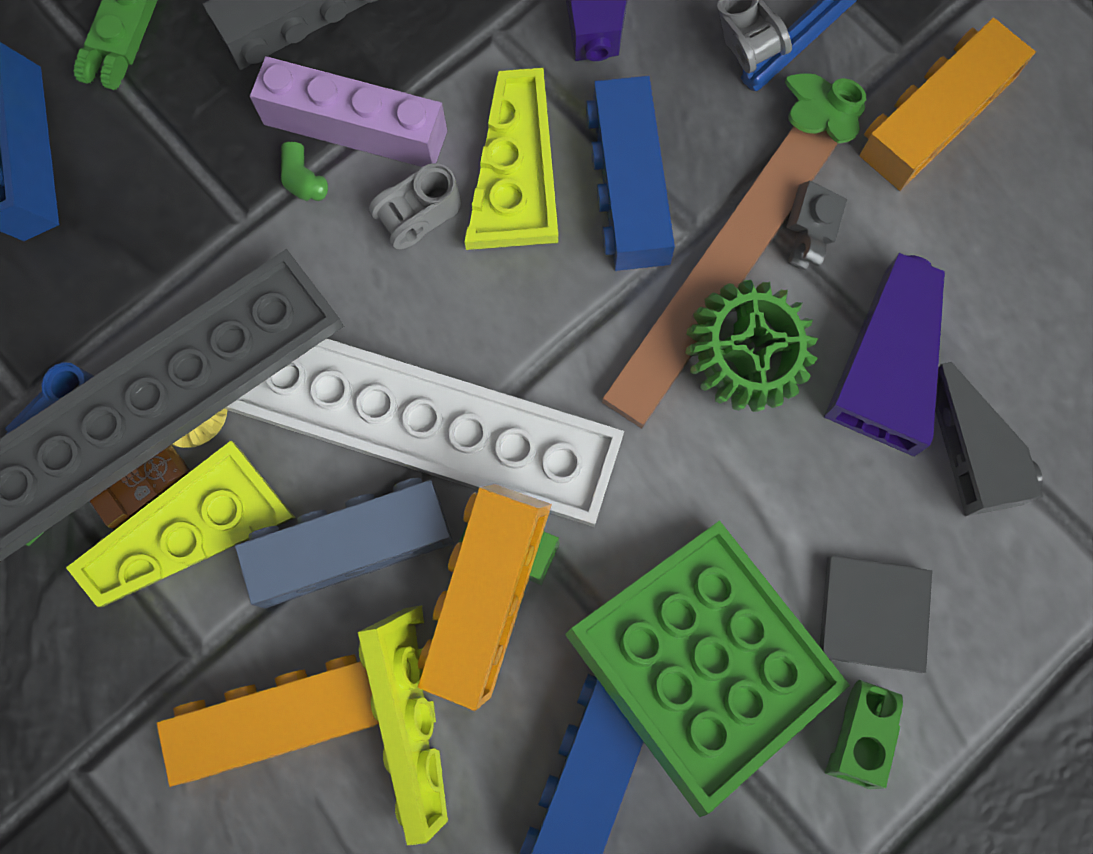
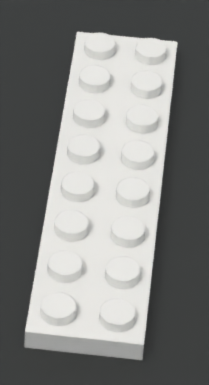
M325 339L225 408L228 411L476 490L479 487L497 484L552 504L549 512L551 514L595 527L624 435L623 430L330 339Z

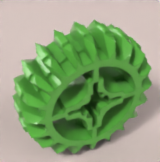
M751 279L741 282L738 288L733 283H729L720 289V295L712 293L705 298L704 303L706 307H699L693 313V318L698 324L690 326L687 329L686 335L697 342L689 345L686 348L685 354L698 356L699 362L691 366L690 373L698 374L703 371L707 379L702 381L700 389L706 391L714 386L718 388L715 394V402L723 403L731 397L732 409L739 411L748 404L751 411L759 412L765 409L766 404L771 408L782 405L784 397L790 399L799 393L800 390L797 384L808 382L811 375L805 367L815 364L818 358L808 352L807 348L816 345L819 338L806 335L805 329L812 325L813 319L804 318L801 320L797 315V312L801 310L803 302H795L790 306L786 303L788 289H781L772 295L770 282H762L757 288H755ZM736 311L737 322L733 324V335L725 340H719L723 320L728 313ZM766 321H768L771 324L775 331L768 327ZM749 338L750 341H749L748 344H750V343L753 342V343L755 344L756 348H757V347H765V348H763V349H761L760 351H758V352H756V353L753 354L754 348L751 349V350H749V349L747 348V345H746V344H745V345H738V344H740L741 342H743V341H745L746 339ZM777 352H782L779 369L775 376L767 382L766 371L770 369V357ZM725 360L734 363L738 369L739 376L730 369Z

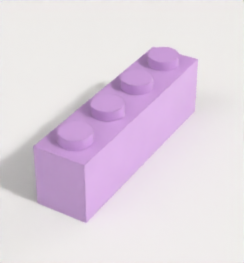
M265 56L250 94V98L264 125L420 167L437 162L447 133L441 102Z

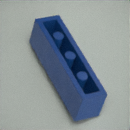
M0 42V232L26 241L59 225L41 66Z
M650 76L594 81L593 100L586 101V119L588 129L596 128L598 140L591 142L593 169L602 170L603 184H597L599 212H607L609 226L602 227L605 255H613L615 271L670 265L675 244Z
M587 674L577 700V704L585 706L578 727L570 723L568 724L557 754L567 757L558 778L549 774L538 805L547 809L540 829L529 827L519 854H603L643 745V740L596 676Z

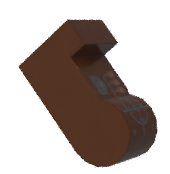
M170 445L91 499L90 503L105 525L115 530L187 475L190 469L173 445Z

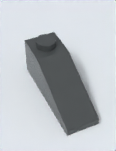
M952 362L941 364L938 367L935 412L965 517L1022 506L1043 497L1041 491L1043 484L1042 473L1038 464L1032 461L1029 448Z

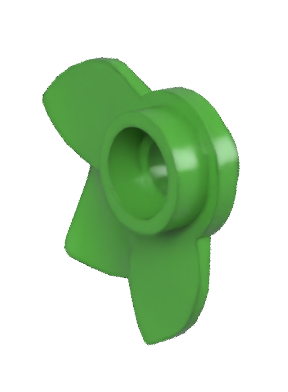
M808 73L791 75L785 79V84L799 100L788 115L789 121L794 127L805 133L813 134L827 131V134L837 143L849 142L857 136L860 130L858 119L865 110L866 93L858 83L850 79L841 78L830 84L822 77Z

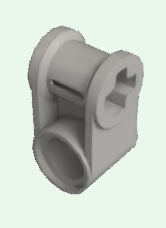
M718 0L717 8L726 46L735 54L746 73H752L756 70L757 64L778 53L786 55L791 52L792 43L784 22L780 16L771 11L763 0Z
M439 163L428 164L396 186L388 188L377 195L369 206V212L373 218L380 219L391 234L390 243L395 249H405L417 243L425 234L453 218L461 207V196L453 172L447 166ZM437 188L448 189L441 197H428L429 193Z

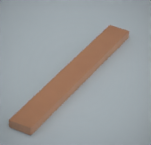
M796 127L791 129L602 400L603 404L641 429L644 427L692 357L685 354L689 345L697 342L686 335L687 329L690 326L698 324L693 318V313L699 307H706L704 300L710 294L717 293L720 295V289L729 283H733L738 288V285L746 279L790 215L798 186L815 179L839 144L827 134V131L813 134L805 133Z

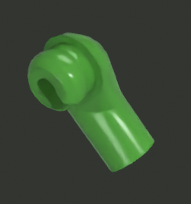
M297 142L283 143L281 146V181L285 189L305 201L310 200V198L315 201L323 200L327 195L328 182L323 176H315L314 172L304 167V146Z

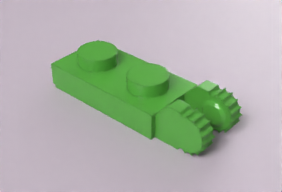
M157 0L101 1L83 45L84 47L79 49L77 60H75L73 71L78 82L91 84L104 59V65L100 71L102 86L112 90H117V87L119 88L128 65L133 64Z

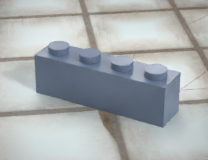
M421 478L408 479L394 485L393 493L375 498L374 494L360 495L346 501L345 509L327 514L326 510L309 512L297 518L298 525L280 531L278 526H270L250 533V541L235 545L251 605L265 609L453 545L454 542L432 480L422 482Z

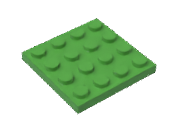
M720 520L565 633L568 640L699 817L712 812L850 686Z

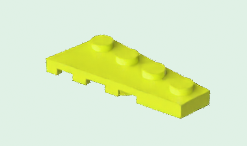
M543 68L498 71L488 121V133L480 161V174L477 188L474 191L472 214L464 242L466 250L558 243V224Z
M229 441L67 566L66 569L97 607H104L249 540V534L256 530L270 526H279L294 519L295 516L235 442Z
M422 605L404 608L358 632L360 640L359 658L361 664L367 670L372 692L371 710L374 718L379 722L384 744L383 762L386 770L391 774L396 796V818L399 824L403 826L407 845L427 843L448 822L440 751L435 748L430 749L429 739L433 733L434 722H436L434 701H427L424 698L423 690L418 688L423 670L418 668V660L422 649H418L415 625L424 623Z

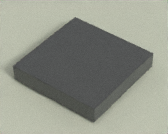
M837 556L828 557L820 648L830 660L926 673L932 570Z

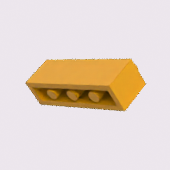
M994 17L979 31L974 27L971 28L953 49L956 53L950 59H947L945 56L940 57L924 76V79L927 81L920 88L914 84L911 85L895 103L894 107L897 110L889 117L882 113L865 131L864 136L868 141L859 156L899 191L1019 76L1036 53L1034 49Z
M497 484L479 487L478 493L474 492L470 496L463 515L464 522L468 523L463 541L458 542L454 547L448 563V570L453 572L448 590L441 593L434 608L433 620L438 621L433 639H429L426 642L418 660V668L423 670L418 684L419 689L473 711H476L492 697L552 504Z
M353 654L326 662L327 672L307 677L306 670L303 669L275 677L276 687L257 692L254 684L224 693L226 702L207 708L205 700H198L174 707L173 718L156 722L169 787L193 782L379 725L371 710L372 692L367 670L363 667L361 661L357 662L356 655Z

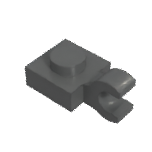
M810 180L798 186L787 228L798 233L789 255L790 264L803 270L807 269L809 262L816 266L822 264L826 254V245L836 240L847 202L846 198Z

